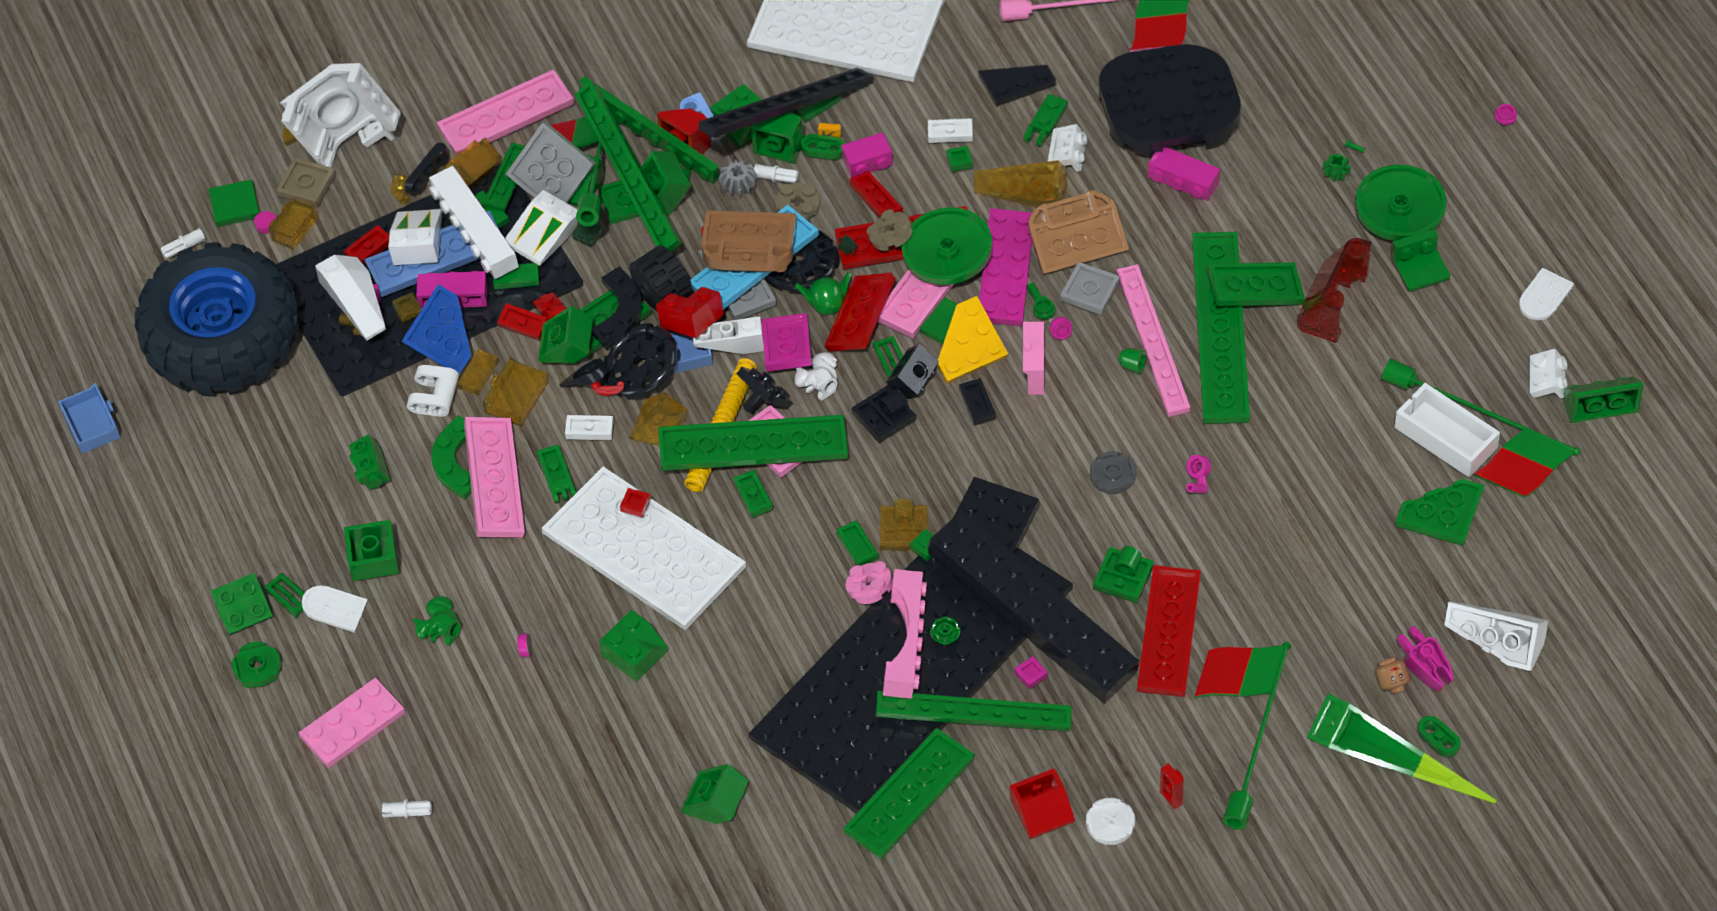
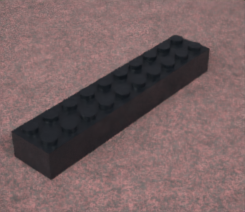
M963 510L929 540L928 554L1102 703L1105 704L1137 674L1140 660Z

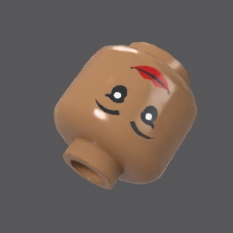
M1396 656L1378 662L1379 666L1376 668L1375 673L1381 689L1384 691L1390 690L1392 694L1405 690L1404 685L1410 682V675L1405 662L1401 659L1397 660Z

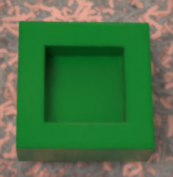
M968 146L946 149L951 172L973 168Z
M925 528L910 542V549L928 562L932 558L928 554L929 540L934 534Z

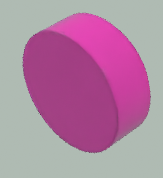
M269 211L260 212L254 219L255 227L260 233H271L278 225L275 214Z

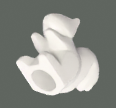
M827 352L815 355L811 365L813 370L807 371L801 367L795 368L797 371L795 385L797 387H807L805 390L807 394L817 389L819 391L818 399L824 400L836 391L838 385L837 373L834 369L837 366V359L833 354Z

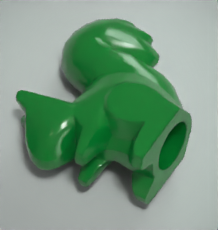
M445 596L432 598L426 605V612L431 618L428 620L413 618L416 635L419 639L431 637L430 641L434 643L441 635L445 637L446 645L450 646L458 637L461 624L455 612L451 610L453 605L450 599Z

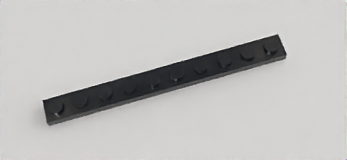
M854 68L699 121L698 129L709 137L718 138L721 135L735 132L738 129L750 127L753 124L767 121L776 116H782L790 111L814 105L819 101L831 99L840 94H846L854 89H860L863 86L872 84L873 75L860 68Z

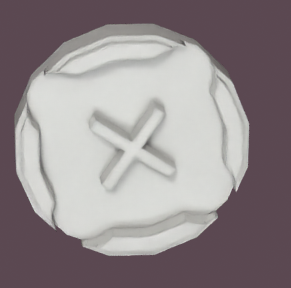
M1104 798L1096 801L1086 814V828L1089 835L1097 842L1105 845H1116L1124 842L1131 836L1135 828V815L1132 808L1128 804L1122 803L1121 800Z

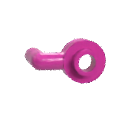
M1193 455L1188 459L1186 469L1191 477L1197 479L1198 484L1188 483L1186 490L1192 493L1205 494L1208 491L1206 476L1210 473L1211 463L1204 455Z

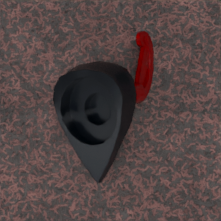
M601 358L586 363L559 384L560 387L576 385L592 388L597 394L602 396L617 394L624 388V382L619 381L617 385H605V376L609 371V367Z

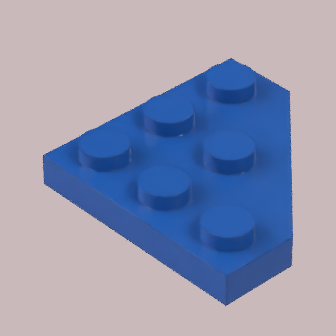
M438 284L406 333L402 343L440 366L456 370L459 373V377H461L472 359L459 297Z

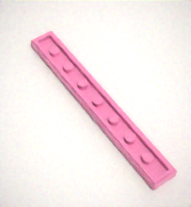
M1139 265L1116 269V274L1120 276V286L1143 349L1147 350V360L1168 417L1190 412V404Z

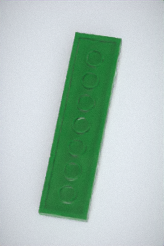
M844 415L658 427L661 471L848 459Z

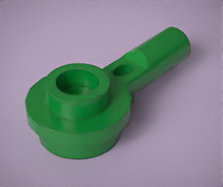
M1034 282L1029 283L1027 289L1034 300V315L1039 319L1052 317L1056 311L1055 304L1046 296L1040 294Z

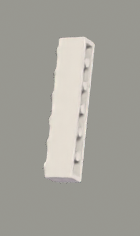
M451 166L429 177L432 186L429 188L431 195L435 200L439 199L442 211L445 214L449 213V218L454 228L461 230L460 235L465 243H470V248L475 258L480 257L482 260L481 265L485 272H490L494 279L518 268L515 252L456 169Z

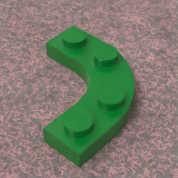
M458 415L436 438L432 447L431 459L438 480L450 491L466 500L472 494L470 473L461 468L456 462L457 452L466 442L465 419Z

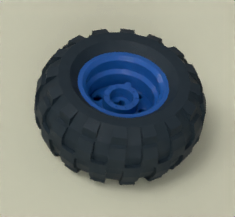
M219 242L205 243V249L193 251L189 247L179 251L176 260L172 262L165 260L156 268L153 279H147L138 299L139 307L135 311V329L141 351L144 353L147 363L158 375L164 376L172 385L186 392L195 389L201 396H216L217 391L226 390L229 395L243 392V386L252 382L257 386L268 379L270 370L273 368L279 369L289 355L299 327V310L293 287L286 274L279 271L277 265L260 252L256 251L253 253L250 248L236 243H232L230 247H222Z

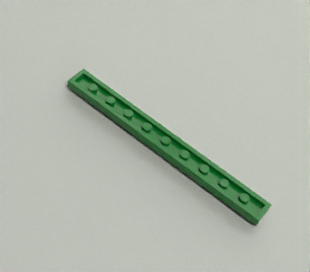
M590 81L574 95L655 245L664 246L672 252L682 242L597 85Z

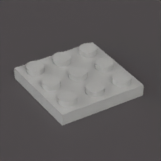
M545 121L539 126L506 175L534 198L544 190L568 204L596 163Z

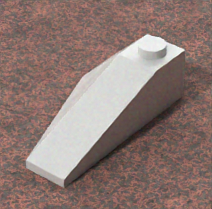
M1450 601L1448 602L1444 625L1465 639L1481 646L1487 653H1492L1500 658L1506 665L1531 671L1545 643L1548 620Z

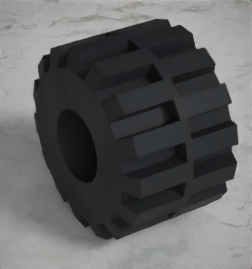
M656 246L630 264V275L638 286L641 297L655 311H657L656 304L669 293L686 298L692 292L691 282L683 265L664 246Z

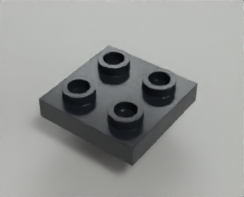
M889 385L851 408L852 414L878 443L916 420V414L908 406L904 394L898 389L894 391Z

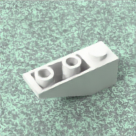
M760 317L713 323L697 338L693 337L694 347L739 354L764 351L761 319Z

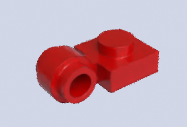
M553 292L533 301L537 312L547 317L548 320L566 309Z

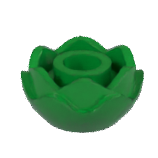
M942 617L934 621L930 628V634L938 644L950 645L959 638L960 627L954 619Z

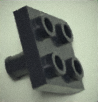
M741 367L736 373L754 390L742 405L751 414L755 413L763 401L787 410L793 404L787 397L789 395L788 392L780 386L776 387L772 383L774 379L766 372L761 374L755 368L750 370Z

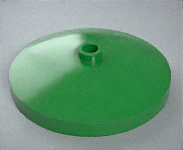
M1397 164L1378 168L1362 180L1357 189L1355 207L1360 221L1369 231L1384 239L1396 241L1432 229L1436 230L1445 216L1447 200L1442 185L1429 172L1415 166Z
M954 207L935 209L917 218L912 223L913 226H911L913 230L911 237L902 244L904 262L911 273L925 282L938 285L956 284L972 278L986 266L993 250L992 236L986 222L969 210Z

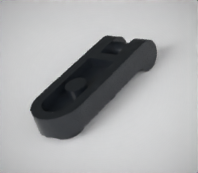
M444 143L435 144L410 174L404 187L406 193L413 196L422 193L425 185L430 180L429 177L437 174L440 167L446 166L449 163L447 147Z

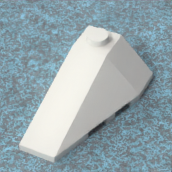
M333 255L315 266L320 284L366 341L386 330L369 271L357 257Z

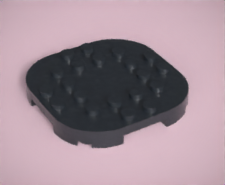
M1181 44L1125 53L1109 61L1099 76L1100 101L1102 100L1110 124V133L1120 145L1124 147L1127 144L1135 148V152L1155 154V152H1163V147L1205 141L1206 147L1212 146L1228 139L1230 132L1239 126L1241 100L1229 66L1218 53L1206 47Z

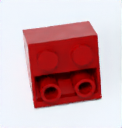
M1055 768L1009 785L1010 802L1029 839L1075 822L1065 787Z

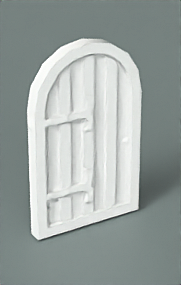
M1542 268L1519 300V308L1522 314L1532 320H1545L1549 318L1574 287V283Z
M319 585L305 592L302 598V608L308 617L316 621L355 633L368 599L328 586Z

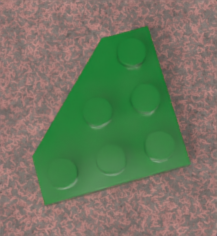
M1459 479L1454 481L1451 486L1443 489L1439 487L1413 501L1412 499L1402 503L1395 526L1464 546L1485 485L1466 479Z

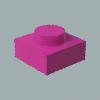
M1034 656L1014 668V674L1028 689H1031L1048 677V671Z

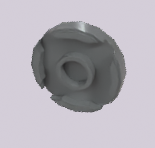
M1108 451L1098 455L1093 464H1091L1090 480L1093 486L1101 492L1119 494L1133 486L1136 480V466L1129 456L1127 458L1121 452Z

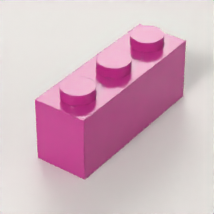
M1163 147V152H1155L1148 163V177L1156 182L1167 184L1175 190H1182L1195 198L1208 201L1220 183V168Z
M485 271L418 274L417 300L419 309L424 307L438 284L459 297L461 308L487 307L488 283Z

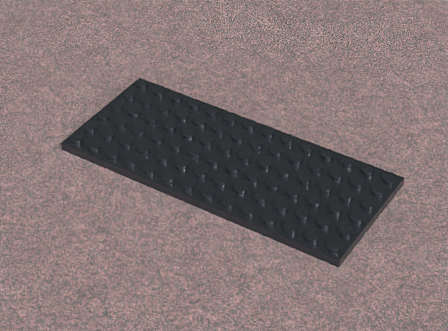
M1017 548L1015 555L1064 597L1073 589V583L1020 548ZM918 555L905 569L923 572L922 582H927L925 597L921 596V600H925L924 615H919L920 619H924L923 631L918 633V637H922L921 652L917 651L916 656H921L920 669L915 670V674L919 675L918 689H913V693L972 698L1027 637L932 557L927 562ZM892 589L889 593L888 591L883 593L881 600L872 603L748 733L750 740L856 814L936 728L941 731L949 723L876 717L877 692L883 691L886 662H892L897 657L907 638L903 615L896 603H891ZM942 617L954 619L960 627L959 638L950 645H941L935 642L930 634V628L935 620Z

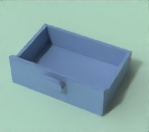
M667 330L674 338L673 344L677 346L676 366L672 368V373L713 365L710 348L694 347L693 337Z
M96 383L87 390L58 401L81 454L120 438L117 426L110 412L114 411L109 400L104 401Z

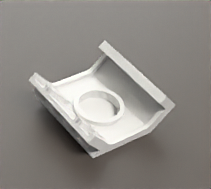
M361 63L331 64L280 102L285 108L281 122L318 164L328 167L332 166L338 146L348 137L374 120H379L387 131H395L401 113Z

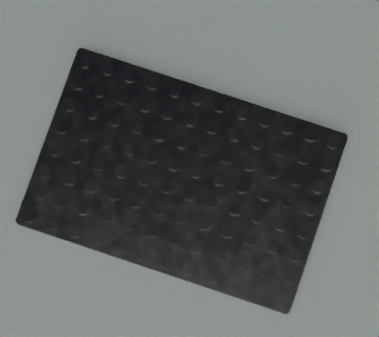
M501 163L463 180L474 196L482 190L486 194L488 193ZM518 184L505 211L510 222L499 228L504 238H506L531 202L525 190ZM432 195L426 196L276 264L278 270L286 274L293 287L299 310V328L340 396L353 393L427 358L402 343L403 338L422 309H419L417 300V283L381 297V301L378 304L386 330L366 341L320 284L315 266L333 255L345 256V249L377 225L390 235L397 212L441 209L439 199L435 200ZM443 211L441 229L452 225L447 218V214ZM389 246L382 252L389 250ZM562 247L557 248L541 265H538L539 285L494 290L493 276L490 272L486 273L488 283L487 307L461 308L468 339L498 326L497 321L506 303L531 311L535 309L533 301L545 294L553 292L559 298L581 288L584 285L583 279ZM514 251L518 264L534 263ZM478 259L444 273L481 272L485 270L481 265L482 260ZM370 274L372 284H375V282H374V280H373V278H372V276H371V274Z

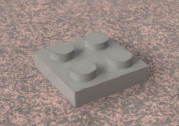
M1078 262L1060 294V301L1102 315L1120 283V276Z

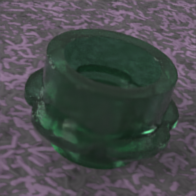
M847 234L842 239L839 237V249L845 255L849 253L854 255V251L858 248L857 244Z

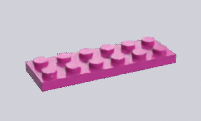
M990 208L988 227L992 236L993 250L988 263L983 268L979 300L991 323L1022 326L1032 242L1030 233L1028 234L1027 222L1032 214L1031 212Z

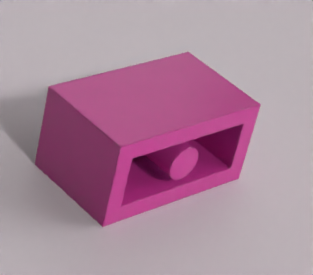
M883 132L841 145L842 160L850 177L866 171L873 172L885 169L893 165L892 150Z

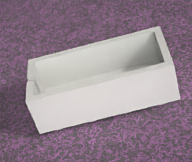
M1424 383L1412 395V400L1408 399L1396 412L1395 428L1467 477H1470L1498 448L1500 436L1498 430L1427 383Z

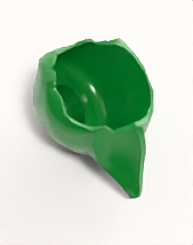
M847 272L841 282L832 277H822L815 280L811 284L810 289L805 288L799 283H796L795 287L818 313L832 315L837 313L843 304L851 273Z

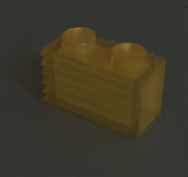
M291 198L289 203L283 205L279 217L273 219L269 225L271 240L294 250L318 219L316 208Z

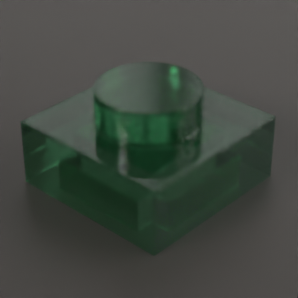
M579 224L573 231L572 237L574 240L592 248L602 235L603 226L598 224L583 226Z

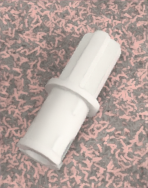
M756 164L754 167L757 178L772 180L773 183L777 181L796 183L798 180V171L779 168L778 165L771 167Z
M197 228V230L183 237L181 235L178 236L177 240L163 246L161 252L166 259L177 255L179 251L206 241L201 229Z
M405 799L404 802H383V818L405 817V819H409V816L430 815L432 813V804L430 801L409 802L408 799Z

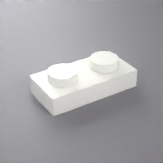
M972 119L928 120V143L973 141Z
M567 415L565 437L566 439L612 440L613 416Z

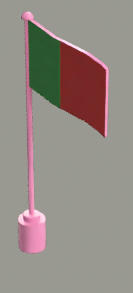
M1000 0L999 8L1001 20L1012 21L1028 19V15L1032 14L1033 9L1117 0H1076L1031 5V1ZM1139 0L1135 15V37L1130 52L1183 44L1186 35L1189 0Z

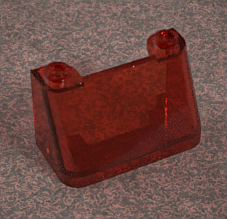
M1352 238L1322 263L1297 317V326L1300 331L1337 343L1341 335V329L1339 328L1340 314L1344 304V296L1337 288L1339 285L1350 288L1352 282L1356 280L1365 283L1369 273L1370 241Z

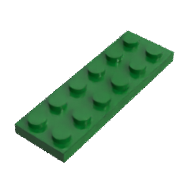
M936 728L843 828V833L882 860L975 759L974 753Z

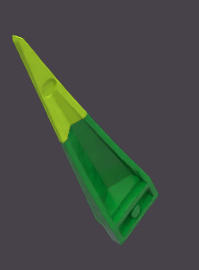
M1327 694L1307 735L1308 739L1331 750L1491 803H1497L1496 799L1353 705L1331 694Z

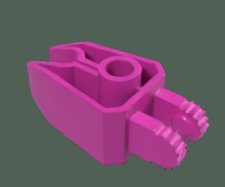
M1412 626L1408 631L1417 644L1415 647L1404 634L1397 637L1399 645L1406 653L1404 662L1425 685L1439 692L1444 687L1441 679L1447 685L1454 680L1451 665L1436 638H1425L1416 627Z

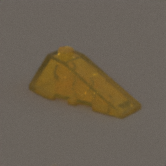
M1059 160L974 171V192L976 194L1040 206L1045 203L1049 204L1062 200L1067 191V169Z

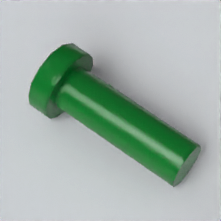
M1350 139L1345 143L1346 148L1350 147L1361 153H1364L1366 149L1351 142Z

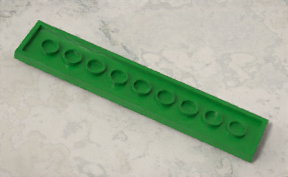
M1238 232L1192 233L1203 424L1250 422L1243 306H1217L1207 270L1210 263H1240Z

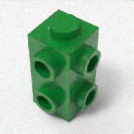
M369 434L349 444L351 450L349 457L352 464L356 467L354 474L360 484H364L369 490H372L390 480L380 445Z

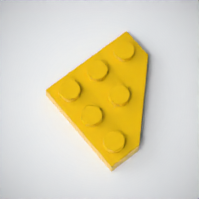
M977 296L956 305L937 364L946 384L1008 357L1006 348Z

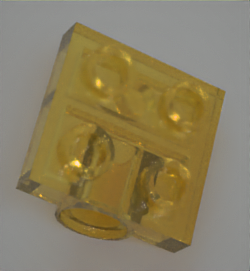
M898 499L894 502L893 506H880V550H911L910 542L925 528H928L927 505L914 506V502L909 499Z

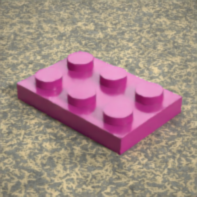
M807 313L762 319L766 372L812 365Z

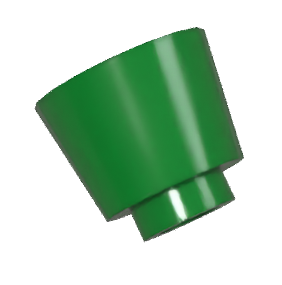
M1138 348L1121 350L1118 362L1123 368L1141 374L1146 365L1147 350Z

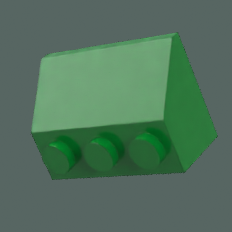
M1620 377L1615 380L1596 381L1591 384L1566 387L1563 402L1570 423L1638 413L1644 386L1643 382L1635 377Z

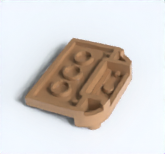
M1095 190L1053 203L1042 204L1028 218L1027 232L1028 234L1030 233L1042 275L1076 266L1078 262L1084 264L1129 250L1114 201Z
M707 210L702 235V256L706 267L710 270L786 271L787 265L790 264L793 258L792 249L797 221L796 213Z

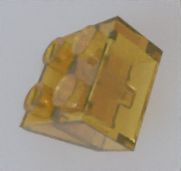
M484 137L480 142L474 140L463 152H459L443 168L445 170L453 166L465 184L470 186L491 169L502 157Z

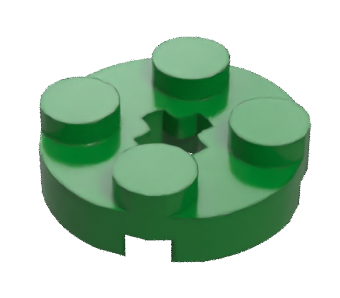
M251 642L242 646L236 658L234 656L232 660L234 675L245 688L262 687L275 682L279 677L281 669L279 654L274 647L266 646L264 642ZM255 661H258L259 664H262L258 668L251 667L254 665Z

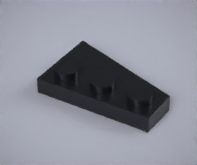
M1048 65L978 70V76L996 107L1056 86V79Z

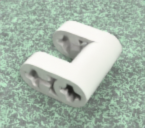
M418 366L414 378L415 381L424 386L435 387L433 395L411 393L408 398L407 409L416 414L439 417L447 416L454 397L459 373L448 367Z

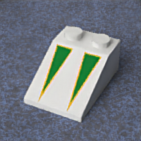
M543 190L530 202L505 240L512 250L541 265L576 231L578 224L576 219L577 209Z
M442 209L397 212L389 238V251L393 265L438 262Z

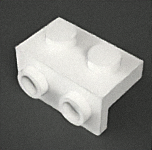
M1556 349L1530 355V394L1533 398L1554 392L1560 399L1564 398L1565 388L1568 386L1565 378L1567 361Z

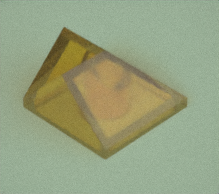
M665 392L646 399L630 439L659 446L658 427L684 425L689 412Z

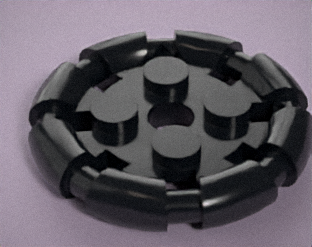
M818 230L819 235L793 255V257L797 255L804 257L802 260L796 261L792 258L790 264L787 265L786 271H772L764 279L780 291L785 289L789 290V293L801 294L795 287L796 283L810 289L811 284L822 277L833 278L835 275L834 269L838 268L839 264L838 249L836 246H833V240L826 233ZM811 275L814 277V278L811 279V280H807V278H806V277H809V276H811Z
M651 323L632 326L630 331L622 334L609 346L610 352L604 358V363L609 367V371L605 376L607 378L606 385H617L619 381L624 382L623 390L615 395L618 397L625 396L628 400L643 399L648 397L651 392L660 390L671 377V370L676 366L677 346L673 344L674 338L665 328L659 325L654 327ZM618 354H622L620 360L616 359ZM645 358L644 364L637 367L638 362ZM621 373V376L616 378L615 374Z

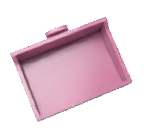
M1023 322V372L1028 375V395H1044V322Z

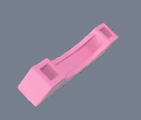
M894 569L891 603H896L903 615L907 638L897 657L892 662H886L883 696L912 699L913 689H918L919 675L915 674V670L920 669L921 656H916L917 651L921 652L922 637H918V633H922L924 619H920L919 615H924L925 600H921V596L925 597L927 582H922L923 572Z

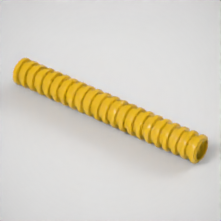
M746 358L739 359L711 423L734 422L742 400L745 398L749 388L736 373L741 367L750 370L755 368L757 370V365L752 360ZM712 468L689 469L687 478L684 481L685 486L691 491L702 492L709 474L712 472Z

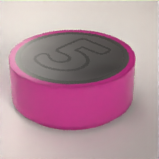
M519 634L517 644L520 656L522 658L531 657L532 645L529 634Z

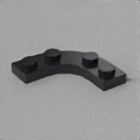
M620 266L601 277L604 286L618 301L616 312L592 328V335L605 349L638 323L642 308V299L638 286Z

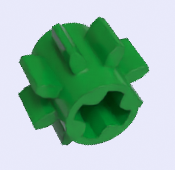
M1340 153L1329 155L1328 161H1323L1324 176L1329 177L1333 181L1345 180V174H1350L1351 171L1349 158L1345 159Z

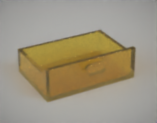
M510 357L499 376L495 374L490 382L491 389L483 400L485 414L496 418H511L512 424L522 427L549 383L548 373L519 363Z

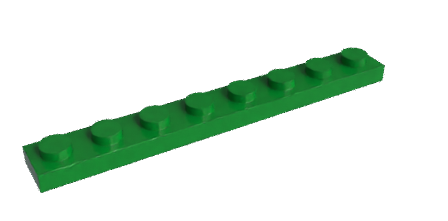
M585 76L579 80V90L591 80ZM597 85L614 119L618 123H623L633 133L647 139L651 145L657 146L665 152H674L678 161L685 168L693 170L703 180H708L712 184L719 180V166Z
M883 691L877 692L876 717L1070 732L1071 706L915 693L912 694L911 699L883 696Z

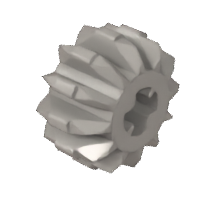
M735 159L734 163L727 162L726 167H721L719 183L724 192H729L730 196L736 193L740 197L743 192L749 194L750 189H755L757 175L752 164H747L745 160L739 163Z

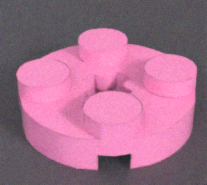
M879 561L852 567L849 571L850 575L846 580V590L849 597L856 599L857 603L870 604L883 598L882 594L886 591L888 593L891 591L893 577L886 564Z

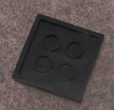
M974 477L954 517L963 510L1015 554L1039 506V498Z

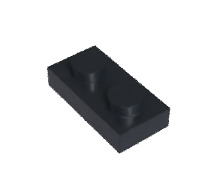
M981 378L959 384V391L974 425L996 419V413Z

